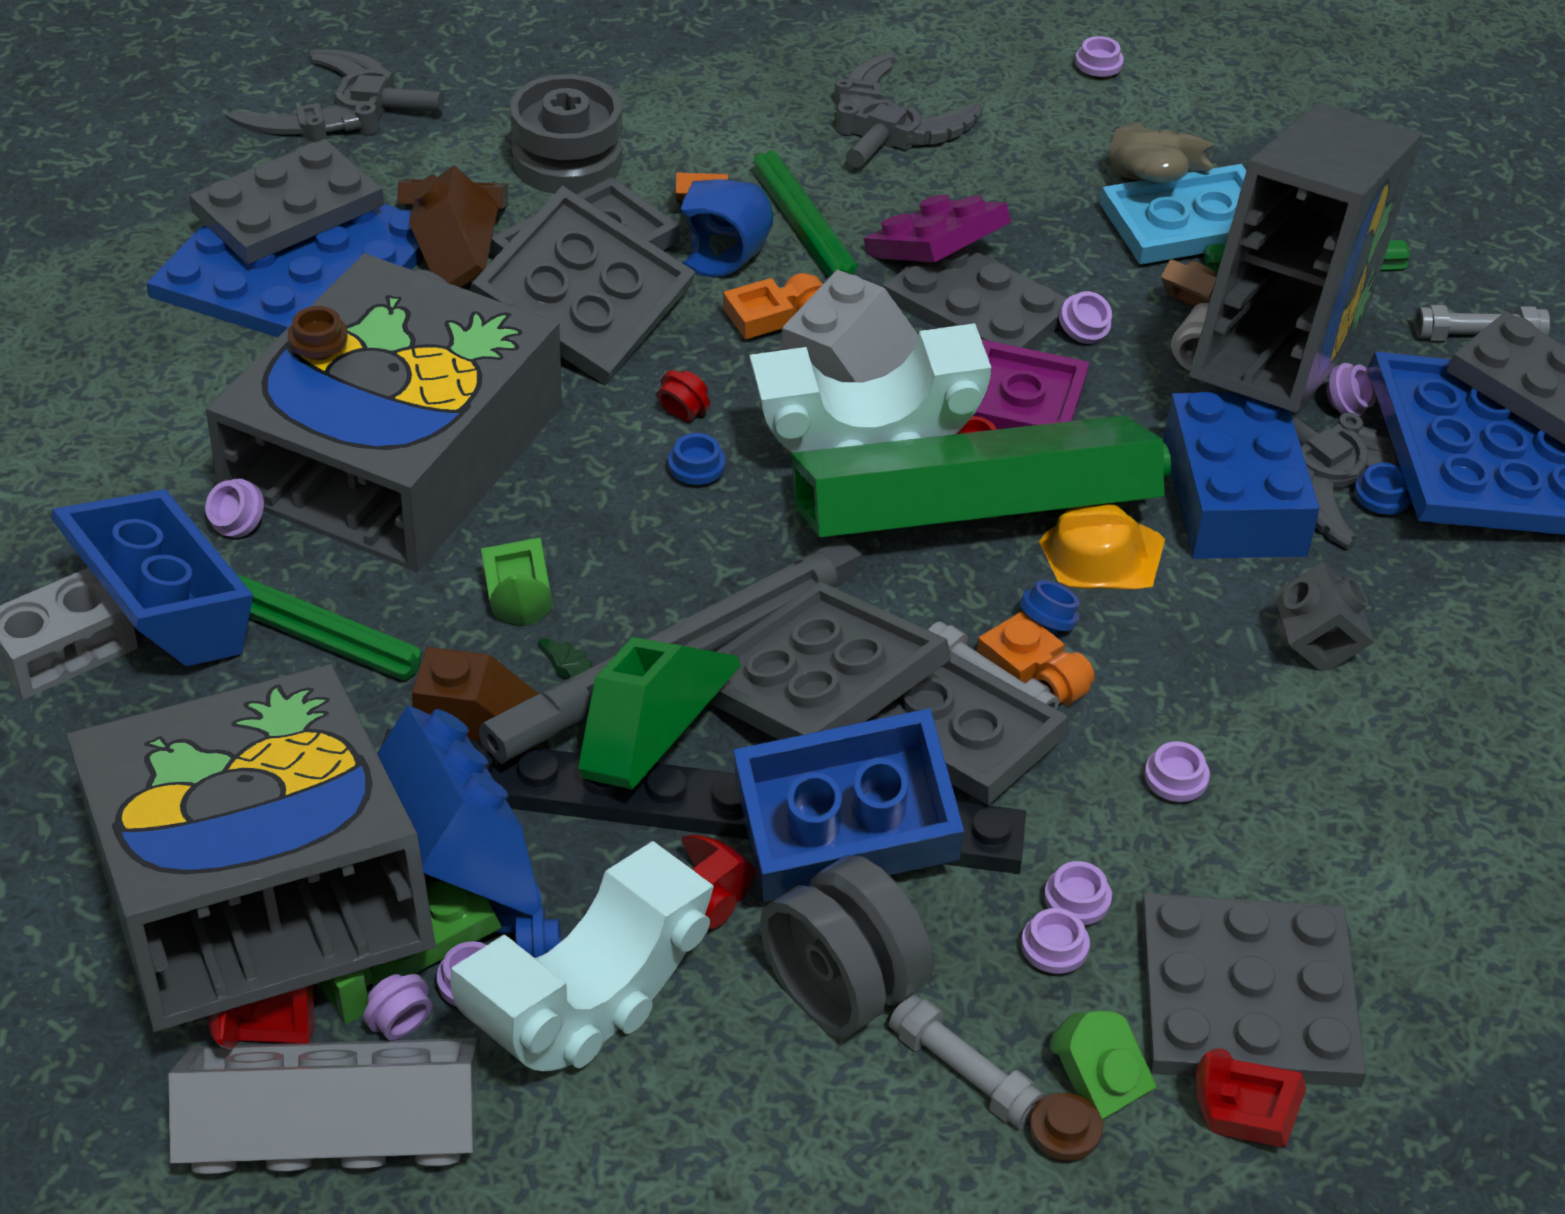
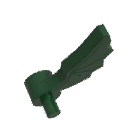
M543 638L538 640V647L552 663L558 676L569 679L592 668V661L586 659V652L574 649L569 642L557 643L551 639Z

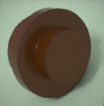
M312 306L300 310L293 317L292 325L288 330L290 348L295 353L314 360L326 359L340 352L348 341L347 327L340 320L338 313L324 306Z
M1055 1093L1044 1097L1034 1107L1030 1120V1133L1035 1144L1048 1156L1061 1161H1073L1090 1155L1098 1147L1103 1132V1121L1099 1111L1087 1099L1072 1093Z

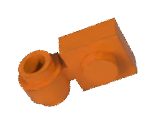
M799 273L792 276L786 282L785 287L779 288L775 281L769 278L724 291L723 309L745 339L782 329L823 283L815 275Z
M1024 611L1019 612L978 637L977 652L1024 683L1032 678L1047 686L1050 689V693L1059 698V704L1062 703L1065 707L1087 695L1090 685L1095 679L1093 667L1084 655L1079 652H1064L1065 644L1029 617Z

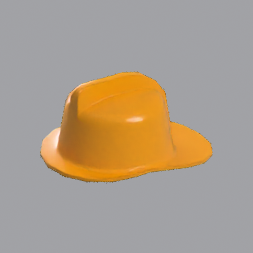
M1106 503L1066 509L1063 515L1058 518L1056 526L1046 531L1039 540V543L1057 581L1064 585L1082 589H1142L1153 587L1165 538L1158 532L1138 524L1117 505Z

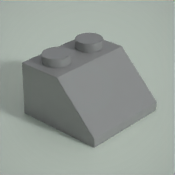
M837 269L782 327L781 350L807 347L811 363L824 376L840 382H866L883 377L901 366L915 349L918 334L885 288Z

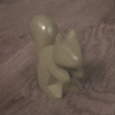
M1136 122L1115 130L1110 148V161L1116 176L1134 180H1148L1161 184L1172 183L1181 180L1187 175L1188 171L1212 170L1213 165L1207 158V150L1213 147V142L1188 133L1176 134L1174 130L1163 129L1158 132L1157 130L1145 128L1141 122Z

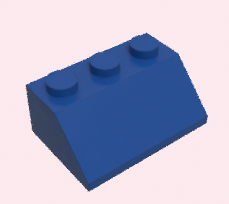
M166 489L52 509L51 520L139 632L185 666L207 663L243 653L253 594Z
M407 705L377 752V755L417 832L423 872L531 916L536 914L541 903L522 826L506 801L508 797L507 791L493 780L487 770L488 760L473 747L467 737L469 729L463 722L445 711L435 709L430 715Z

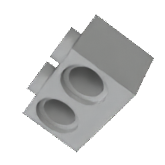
M89 567L0 605V669L22 700L138 648L133 624Z

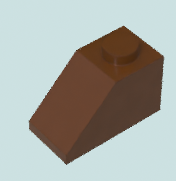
M454 165L438 177L436 175L426 177L417 186L413 193L414 204L409 224L430 272L437 274L449 284L462 287L479 276L486 268L498 206Z
M427 647L412 691L414 708L430 715L435 709L453 715L469 729L467 737L470 740L481 741L479 737L480 724L539 693L490 654ZM546 741L542 742L541 744L533 748L544 749Z

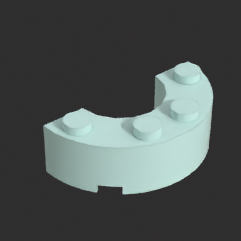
M975 323L919 331L915 349L901 366L883 377L866 382H840L824 376L811 363L807 347L750 355L751 368L766 422L777 440L792 453L956 434L970 420L981 404L991 375V365Z
M652 841L605 871L599 892L586 915L572 932L548 953L534 958L504 934L451 968L450 983L454 1003L465 1017L525 1066L538 1071H553L570 1065L582 1068L594 1059L603 1043L620 1029L625 1034L633 1033L648 1018L652 1010L653 998L671 977L685 953L695 948L707 933L710 919L705 913L714 886Z

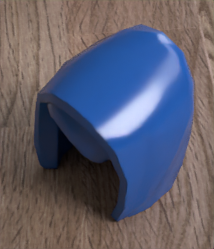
M728 179L693 181L681 206V213L686 216L687 223L690 226L692 247L686 261L682 263L694 270L696 275L705 277H723L744 266L754 255L762 250L773 227V210L766 192L755 183ZM713 234L728 235L737 239V243L717 257L709 246V237Z

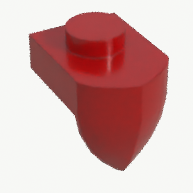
M702 835L683 836L681 842L695 864L692 870L714 886L705 915L710 919L709 928H717L731 916L736 904L746 896L756 874L755 867L734 849L719 840Z
M313 985L208 1016V1023L211 1035L217 1044L226 1050L234 1048L239 1040L309 1044L315 1027Z
M1215 1048L1204 1054L1196 1070L1195 1093L1204 1123L1209 1130L1218 1135L1286 1148L1306 1092L1302 1072L1234 1060L1230 1052L1223 1048Z

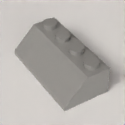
M478 1038L235 1045L231 1050L223 1049L220 1046L191 1047L168 1073L170 1163H191V1171L201 1174L232 1171L237 1168V1161L266 1160V1168L273 1171L305 1169L311 1166V1159L341 1158V1166L358 1169L378 1167L386 1163V1156L415 1155V1162L425 1166H442L457 1163L460 1161V1153H473L476 1140Z

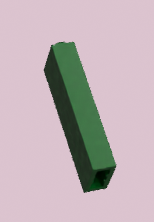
M1125 415L791 453L795 507L818 537L1164 497V478H1168L1171 472L1170 453L1167 445L1163 443V439Z

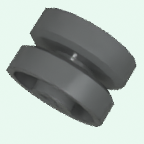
M559 74L531 80L515 92L510 101L513 137L511 140L513 170L523 183L539 191L553 194L563 185L573 193L578 194L611 177H617L622 167V142L620 136L622 132V106L620 96L611 86L592 77L576 74Z
M844 856L815 875L810 880L809 886L798 885L762 910L760 932L763 946L777 979L788 996L829 1035L847 1038L883 1014L884 1005L895 1006L931 982L934 969L931 942L918 912L902 888L881 867L863 856Z

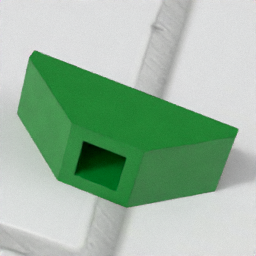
M632 637L595 676L578 768L582 778L633 790L739 669L741 664L738 656Z

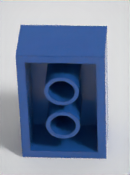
M1236 392L1172 393L1163 443L1167 445L1170 453L1171 475L1192 559L1308 557L1320 508L1290 410Z
M931 708L733 749L735 782L763 902L775 900L798 885L809 886L810 880L815 875L846 855L863 856L881 867L888 875L960 860L964 828Z

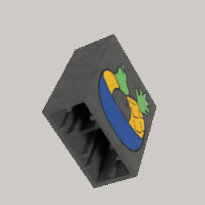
M1317 102L1249 160L1189 377L1296 413L1301 410L1332 369L1355 343L1362 331L1423 133Z
M364 253L310 306H324L333 309L338 313L340 320L346 325L348 341L340 352L321 360L303 357L290 348L288 327L205 409L217 484L233 479L249 481L255 484L262 493L264 512L418 573L562 408L560 325L558 322L544 318L539 312L522 304L508 305L449 284L433 272L421 269L410 270Z
M332 664L67 733L92 838L154 1032L436 948L417 832Z

